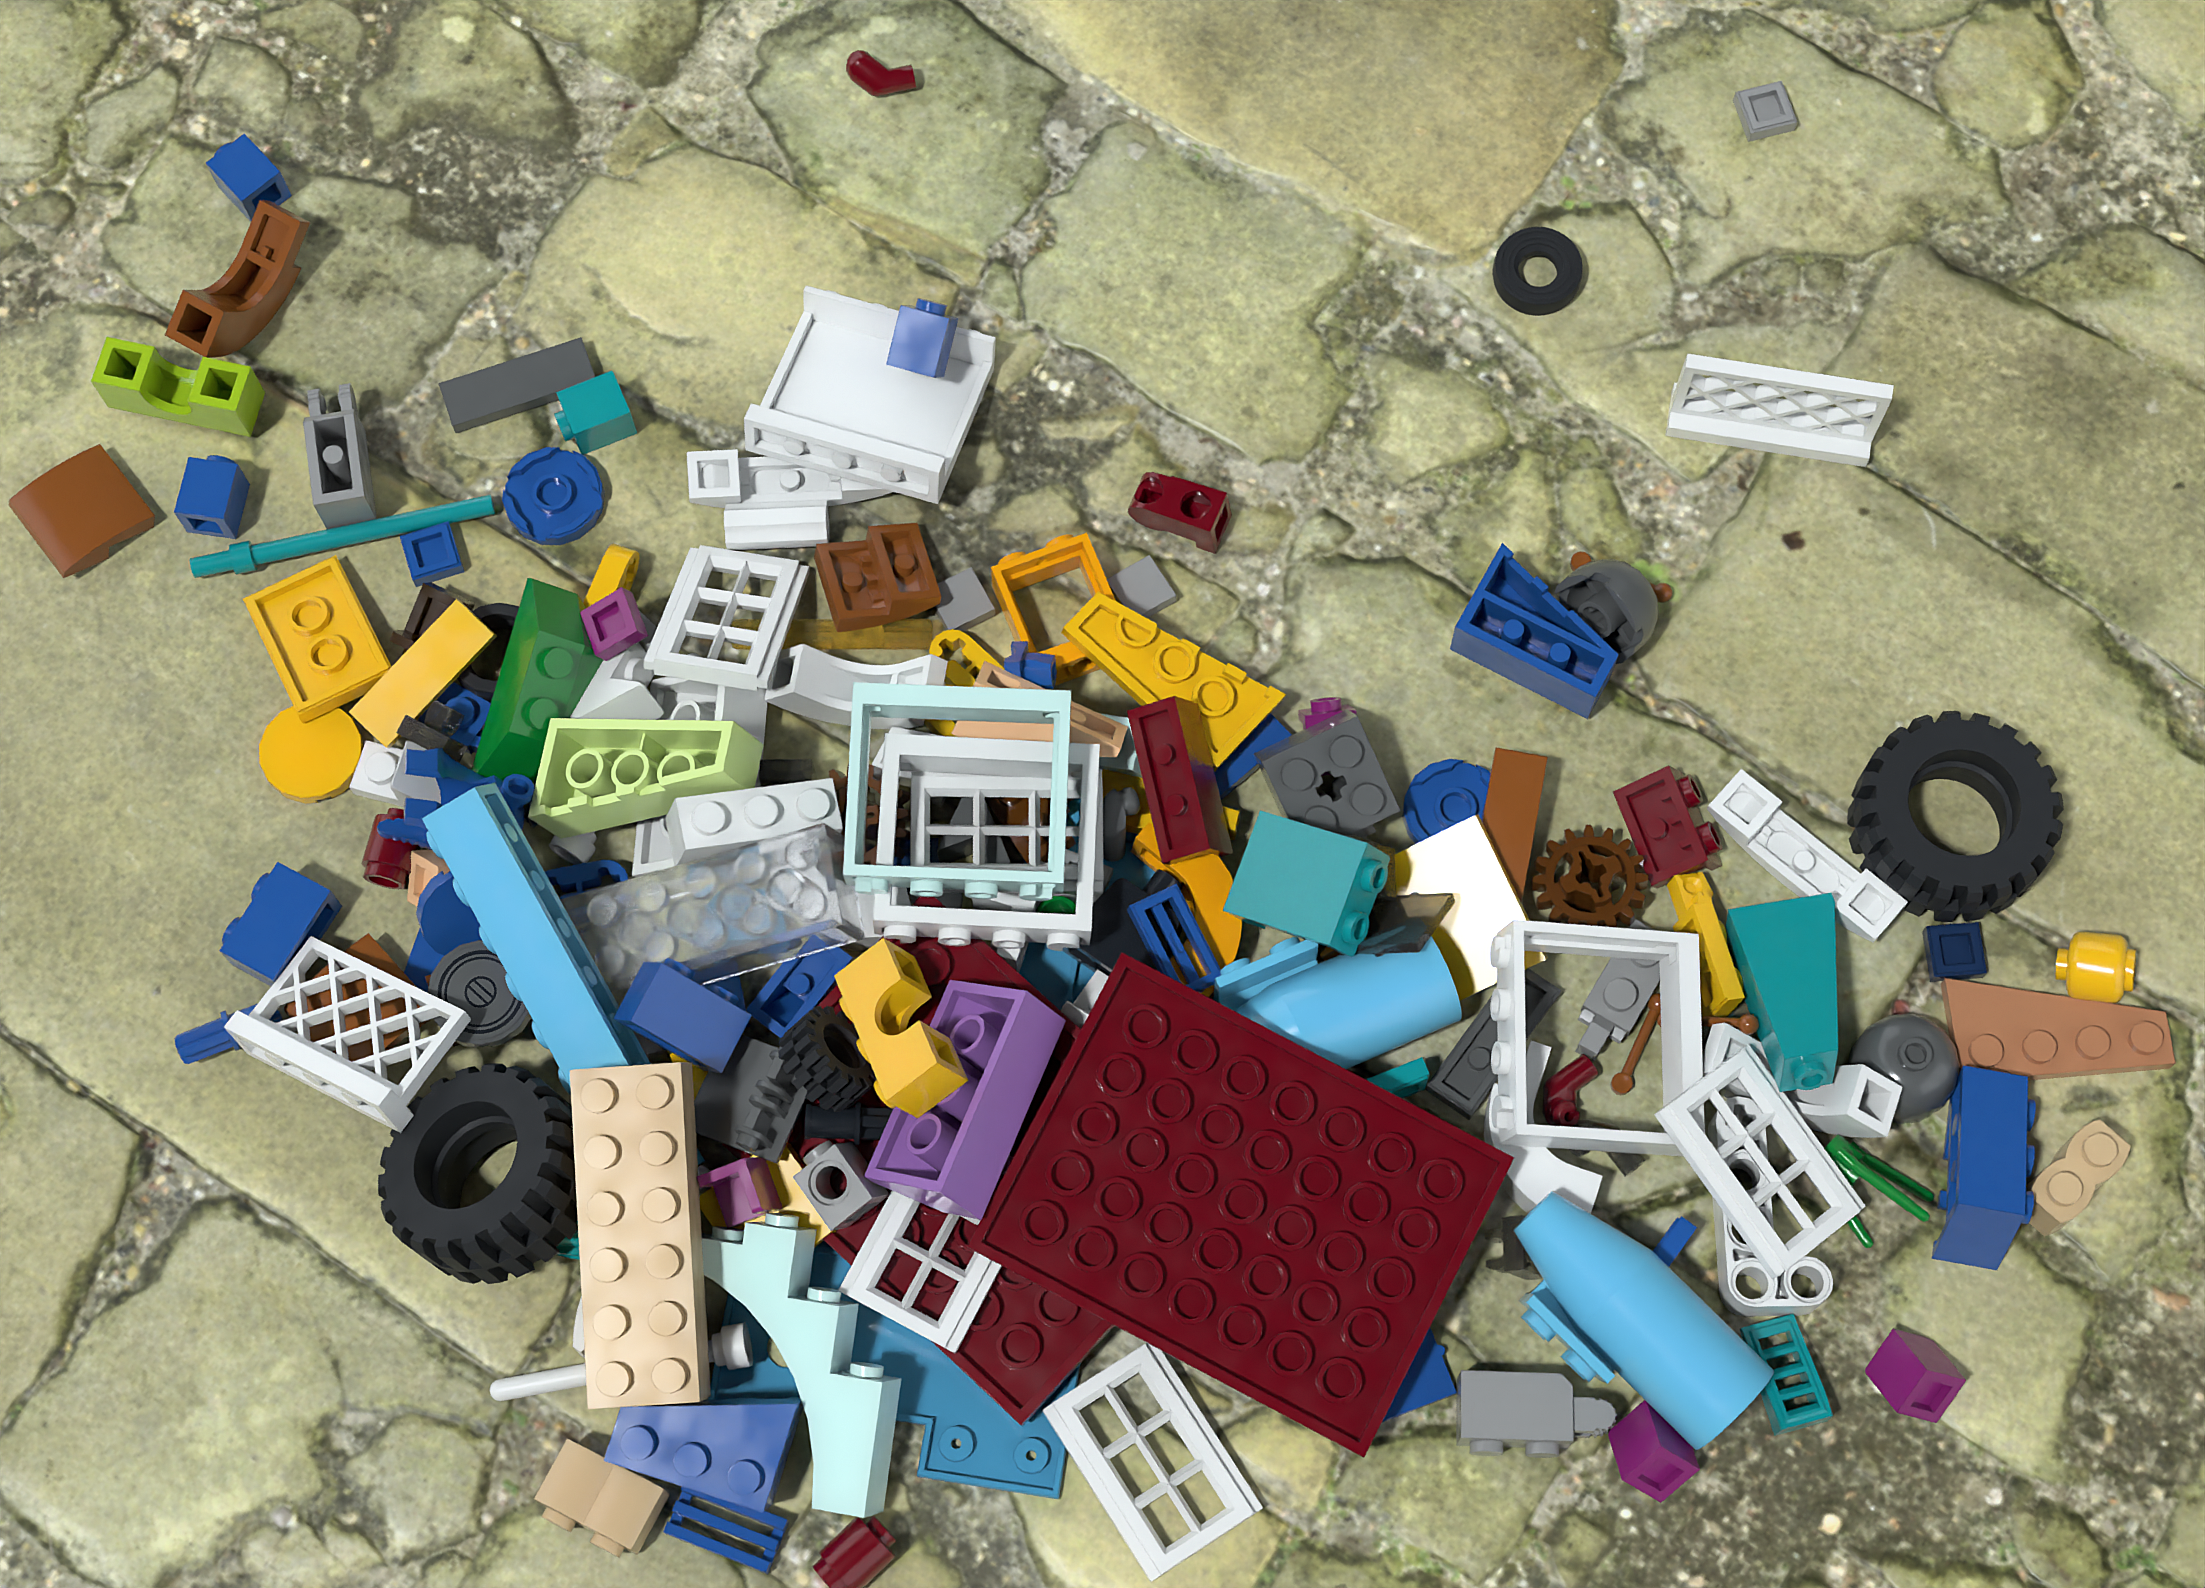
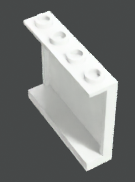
M805 286L803 290V314L761 405L751 403L744 417L745 450L938 504L994 371L996 337L982 334L976 330L956 327L944 377H929L886 365L899 311L887 308L881 304H872L846 297L834 291H825Z

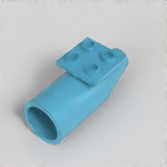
M1420 922L1413 923L1357 947L1353 957L1340 954L1319 964L1316 960L1318 943L1309 940L1300 942L1298 937H1292L1274 945L1269 950L1271 955L1251 963L1249 958H1243L1228 964L1221 969V976L1215 978L1214 1001L1344 1069L1351 1068L1458 1022L1462 1018L1459 997L1446 962L1434 939Z
M1551 1191L1514 1228L1513 1231L1543 1278L1530 1294L1526 1293L1519 1300L1527 1309L1521 1318L1544 1341L1547 1340L1549 1342L1555 1336L1567 1348L1560 1357L1583 1380L1586 1379L1590 1382L1596 1377L1598 1380L1608 1384L1615 1377L1612 1373L1615 1370L1695 1450L1704 1447L1728 1427L1757 1397L1773 1376L1774 1370L1652 1250L1562 1196Z

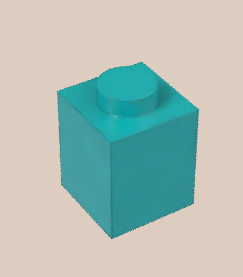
M613 370L556 392L562 407V411L554 413L565 442L575 439L582 455L638 434Z

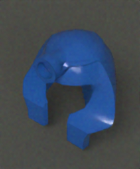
M441 747L423 751L407 749L405 755V774L436 778L440 789L441 804L437 801L405 798L404 819L383 820L377 825V832L385 839L401 840L403 843L409 842L411 845H419L421 848L432 850L426 837L428 829L422 818L472 788L494 782L522 830L524 825L523 807L532 799L534 784L529 778L520 774L509 775L504 781L494 775L485 778L452 759Z

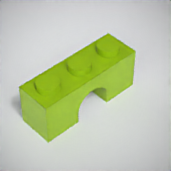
M106 337L91 379L92 384L109 408L251 437L265 396V391L251 366L202 357L199 369L190 370L165 360L158 353L155 346Z

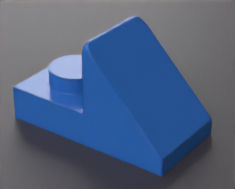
M811 926L745 1011L778 1037L782 1038L785 1032L806 1013L818 1006L838 985L834 975L855 959Z

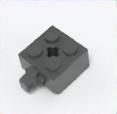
M1348 709L1253 754L1281 816L1368 843L1366 836L1376 832L1373 826L1374 823L1401 811L1358 716ZM1324 772L1337 777L1332 782L1333 789L1327 793L1320 788L1316 789V787L1323 783L1321 774Z

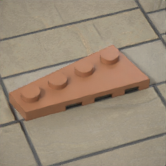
M1945 978L1940 984L1949 1037L1957 1049L1960 1066L1959 1073L1964 1065L2027 1076L2029 1081L2170 1069L2176 1064L2165 1011L2080 1000L2072 997Z

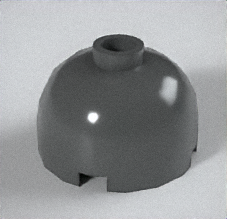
M1615 559L1591 561L1578 567L1556 586L1555 594L1560 592V604L1569 612L1573 610L1619 654L1616 664L1625 662L1645 645L1653 635L1659 614L1657 597L1649 581L1640 571L1628 563Z
M1910 1013L1889 1015L1868 1026L1852 1046L1847 1065L1863 1064L1903 1087L1892 1120L1893 1123L1897 1124L1921 1122L1940 1110L1955 1090L1960 1069L1957 1049L1946 1031L1930 1019Z

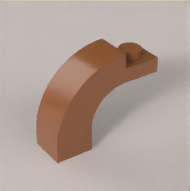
M260 200L241 248L229 269L217 282L205 289L182 290L165 336L207 358L223 357L247 345L267 326L290 293L301 270V267L295 265L294 262L310 222L271 201Z

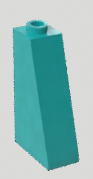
M1832 893L1728 909L1725 929L1727 934L1726 944L1733 965L1742 976L1743 994L1749 1013L1753 1014L1759 1021L1757 1034L1779 1092L1797 1089L1813 1090L1822 1085L1832 1084L1838 1055L1835 900Z

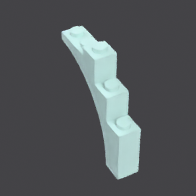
M770 1212L766 1213L765 1221L745 1223L744 1230L713 1226L712 1234L702 1233L704 1275L714 1280L746 1306L771 1336L794 1377L808 1419L814 1463L812 1508L862 1518L883 1512L901 1378L883 1375L884 1366L851 1362L859 1303L840 1300L841 1291L809 1287L817 1229L798 1226V1216Z

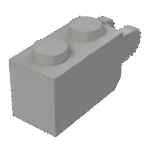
M351 383L339 385L338 400L341 411L326 414V401L320 389L307 391L310 417L304 418L303 426L313 505L327 529L377 519L366 431L358 417L355 393Z
M1461 1370L1456 1379V1446H1470L1471 1455L1500 1456L1503 1455V1447L1525 1448V1454L1528 1457L1554 1458L1559 1456V1449H1568L1573 1442V1438L1602 1437L1604 1433H1608V1429H1611L1613 1427L1612 1424L1616 1422L1617 1414H1615L1616 1408L1612 1406L1613 1403L1607 1402V1399L1604 1401L1601 1398L1595 1400L1593 1397H1573V1385L1562 1373Z

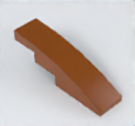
M1496 747L1481 821L1520 902H1522L1548 757Z

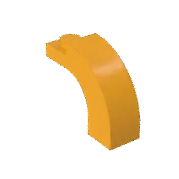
M1148 823L1136 836L1131 853L1154 872L1157 869L1163 870L1179 881L1183 887L1181 893L1220 969L1224 968L1235 959L1242 929V920L1223 911L1233 884L1230 872L1219 856L1209 853L1172 865L1163 864L1154 827L1151 823ZM1187 939L1183 947L1199 978L1206 976V973L1189 939ZM1173 956L1170 962L1180 982L1187 985L1188 983ZM1214 986L1205 989L1201 994L1212 999L1214 996Z

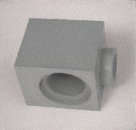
M828 1140L820 1144L803 1158L807 1166L793 1176L830 1231L851 1226L890 1195L885 1187L873 1183L864 1177L869 1164L853 1141L833 1145ZM836 1167L844 1172L847 1179L846 1190L841 1196L834 1192L830 1184L831 1173Z

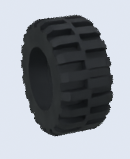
M1943 711L1936 722L1928 714L1913 719L1907 729L1903 727L1897 728L1888 735L1882 747L1876 749L1857 780L1851 794L1854 800L1848 808L1847 824L1850 827H1855L1849 837V842L1854 854L1863 853L1865 856L1859 868L1862 872L1868 869L1907 900L1908 903L1904 911L1918 917L1925 909L1934 911V921L1949 923L1958 913L1962 914V918L1966 922L1982 919L1988 910L1997 914L2009 907L2016 897H2021L2033 884L2055 854L2053 848L2061 839L2064 824L2057 818L2064 810L2062 794L2051 792L2052 786L2057 781L2050 765L2040 766L2037 759L2042 752L2031 741L2024 746L2014 738L2018 730L2006 723L2003 724L2001 729L1989 725L1990 716L1974 713L1970 720H1961V713L1959 711ZM1934 779L1953 780L1973 788L1987 800L1997 817L2000 831V839L1997 846L1988 853L1965 856L1944 851L1933 845L1921 834L1911 817L1908 804V795L1911 789L1921 782Z
M489 1063L482 1065L481 1071L472 1066L455 1071L456 1078L451 1080L446 1077L439 1079L430 1085L432 1090L424 1098L417 1096L407 1106L414 1116L401 1133L394 1129L391 1130L390 1136L393 1137V1141L390 1147H384L380 1160V1166L385 1169V1173L378 1175V1195L384 1199L381 1201V1211L385 1221L392 1226L393 1234L402 1243L446 1275H453L462 1282L472 1284L481 1282V1280L487 1284L501 1283L508 1280L509 1273L518 1278L535 1270L534 1263L540 1259L548 1262L560 1252L556 1247L565 1237L571 1240L578 1230V1224H576L578 1218L572 1106L542 1079L535 1077L528 1070L518 1066L507 1068L503 1063ZM517 1139V1148L512 1166L500 1185L479 1202L460 1208L464 1183L475 1164L498 1145Z

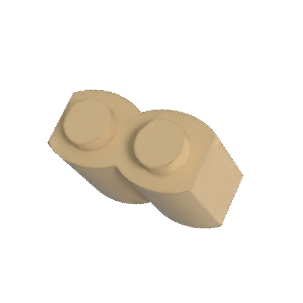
M2101 1120L2093 1121L2080 1129L2057 1151L2051 1164L2026 1185V1191H2032L2034 1194V1206L2029 1224L2044 1237L2063 1228L2087 1207L2094 1191L2121 1169L2128 1157L2130 1145Z
M567 1439L534 1500L546 1507L541 1516L542 1518L568 1532L573 1530L576 1523L594 1532L590 1543L619 1558L624 1549L638 1555L670 1494L649 1480L621 1466L605 1462L604 1457Z

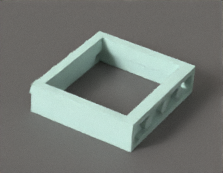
M853 682L843 877L846 885H854L855 892L874 895L887 894L888 884H891L892 887L910 888L911 895L921 897H938L943 895V889L965 890L966 897L975 899L997 898L998 891L1019 892L1020 899L1029 901H1048L1052 899V893H1063L1071 691ZM871 717L1054 724L1048 872L864 865Z

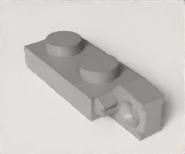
M1635 918L1633 924L1629 926V929L1654 930ZM1610 958L1580 1010L1581 1014L1578 1020L1586 1024L1588 1028L1575 1050L1576 1053L1584 1054L1590 1061L1594 1062L1607 1038L1619 1044L1624 1036L1627 1038L1660 981L1659 961Z

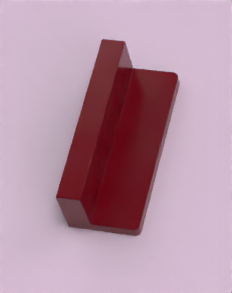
M1172 696L1128 710L1127 714L1161 862L1172 865L1208 853L1221 857L1232 854L1231 841L1198 704Z

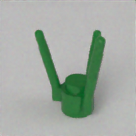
M1840 1134L1833 1138L1824 1148L1852 1187L1860 1178H1863L1920 1221L1926 1222L1929 1220L1930 1215L1927 1211L1881 1176L1926 1202L1934 1200L1932 1192L1869 1155L1854 1141L1849 1143ZM1856 1215L1846 1222L1865 1248L1873 1246V1240Z

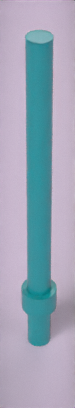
M490 494L252 545L251 541L230 544L227 551L190 558V566L194 578L234 570L237 575L255 571L259 564L414 532L447 521L452 524L494 515L495 508Z

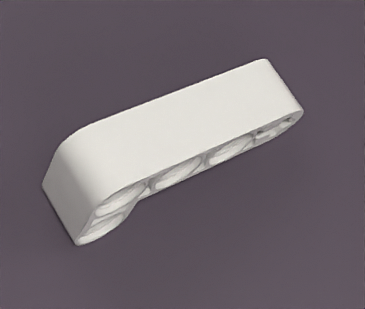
M1737 1096L1725 1101L1743 1127H1747L1762 1115V1112L1750 1098ZM1718 1111L1708 1126V1139L1716 1150L1735 1136ZM1765 1127L1753 1136L1752 1140L1768 1160ZM1743 1146L1724 1159L1730 1169H1742L1749 1174L1753 1187L1750 1190H1746L1750 1198L1769 1183ZM1712 1196L1719 1293L1722 1303L1729 1311L1735 1315L1745 1317L1786 1316L1790 1314L1802 1316L1816 1310L1828 1298L1832 1291L1833 1278L1831 1271L1825 1263L1817 1258L1804 1256L1778 1277L1771 1279L1749 1246L1742 1244L1733 1236L1731 1221ZM1770 1197L1758 1209L1774 1230L1772 1201ZM1800 1274L1810 1278L1816 1289L1815 1297L1803 1298L1796 1294L1792 1289L1791 1276ZM1746 1275L1754 1278L1760 1285V1298L1748 1299L1742 1296L1736 1287V1277Z

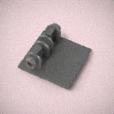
M741 1035L722 1073L708 1071L694 1100L696 1134L778 1164L807 1101L805 1097L807 1090L803 1086L797 1090L792 1084L796 1077L794 1074L786 1075L782 1067L788 1061L779 1059L778 1051L782 1048L781 1046L777 1048Z

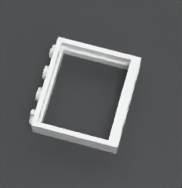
M885 733L876 865L894 866L900 771L1051 779L1053 742ZM1069 743L1068 779L1082 780L1075 914L891 905L892 885L888 884L887 894H874V934L884 935V938L900 939V943L915 942L916 936L938 937L939 943L949 946L969 945L971 939L992 940L994 946L1005 949L1022 948L1025 946V942L1047 943V948L1055 951H1063V947L1079 948V945H1090L1100 744Z
M1512 920L1493 937L1490 946V963L1493 968H1497V988L1492 993L1490 1012L1493 1021H1497L1498 1041L1494 1043L1491 1053V1068L1494 1074H1498V1095L1494 1098L1492 1105V1123L1495 1128H1499V1145L1683 1156L1665 1129L1664 1133L1527 1124L1524 951L1659 961L1664 1107L1703 1078L1699 934ZM1702 1103L1690 1114L1705 1134L1704 1103Z

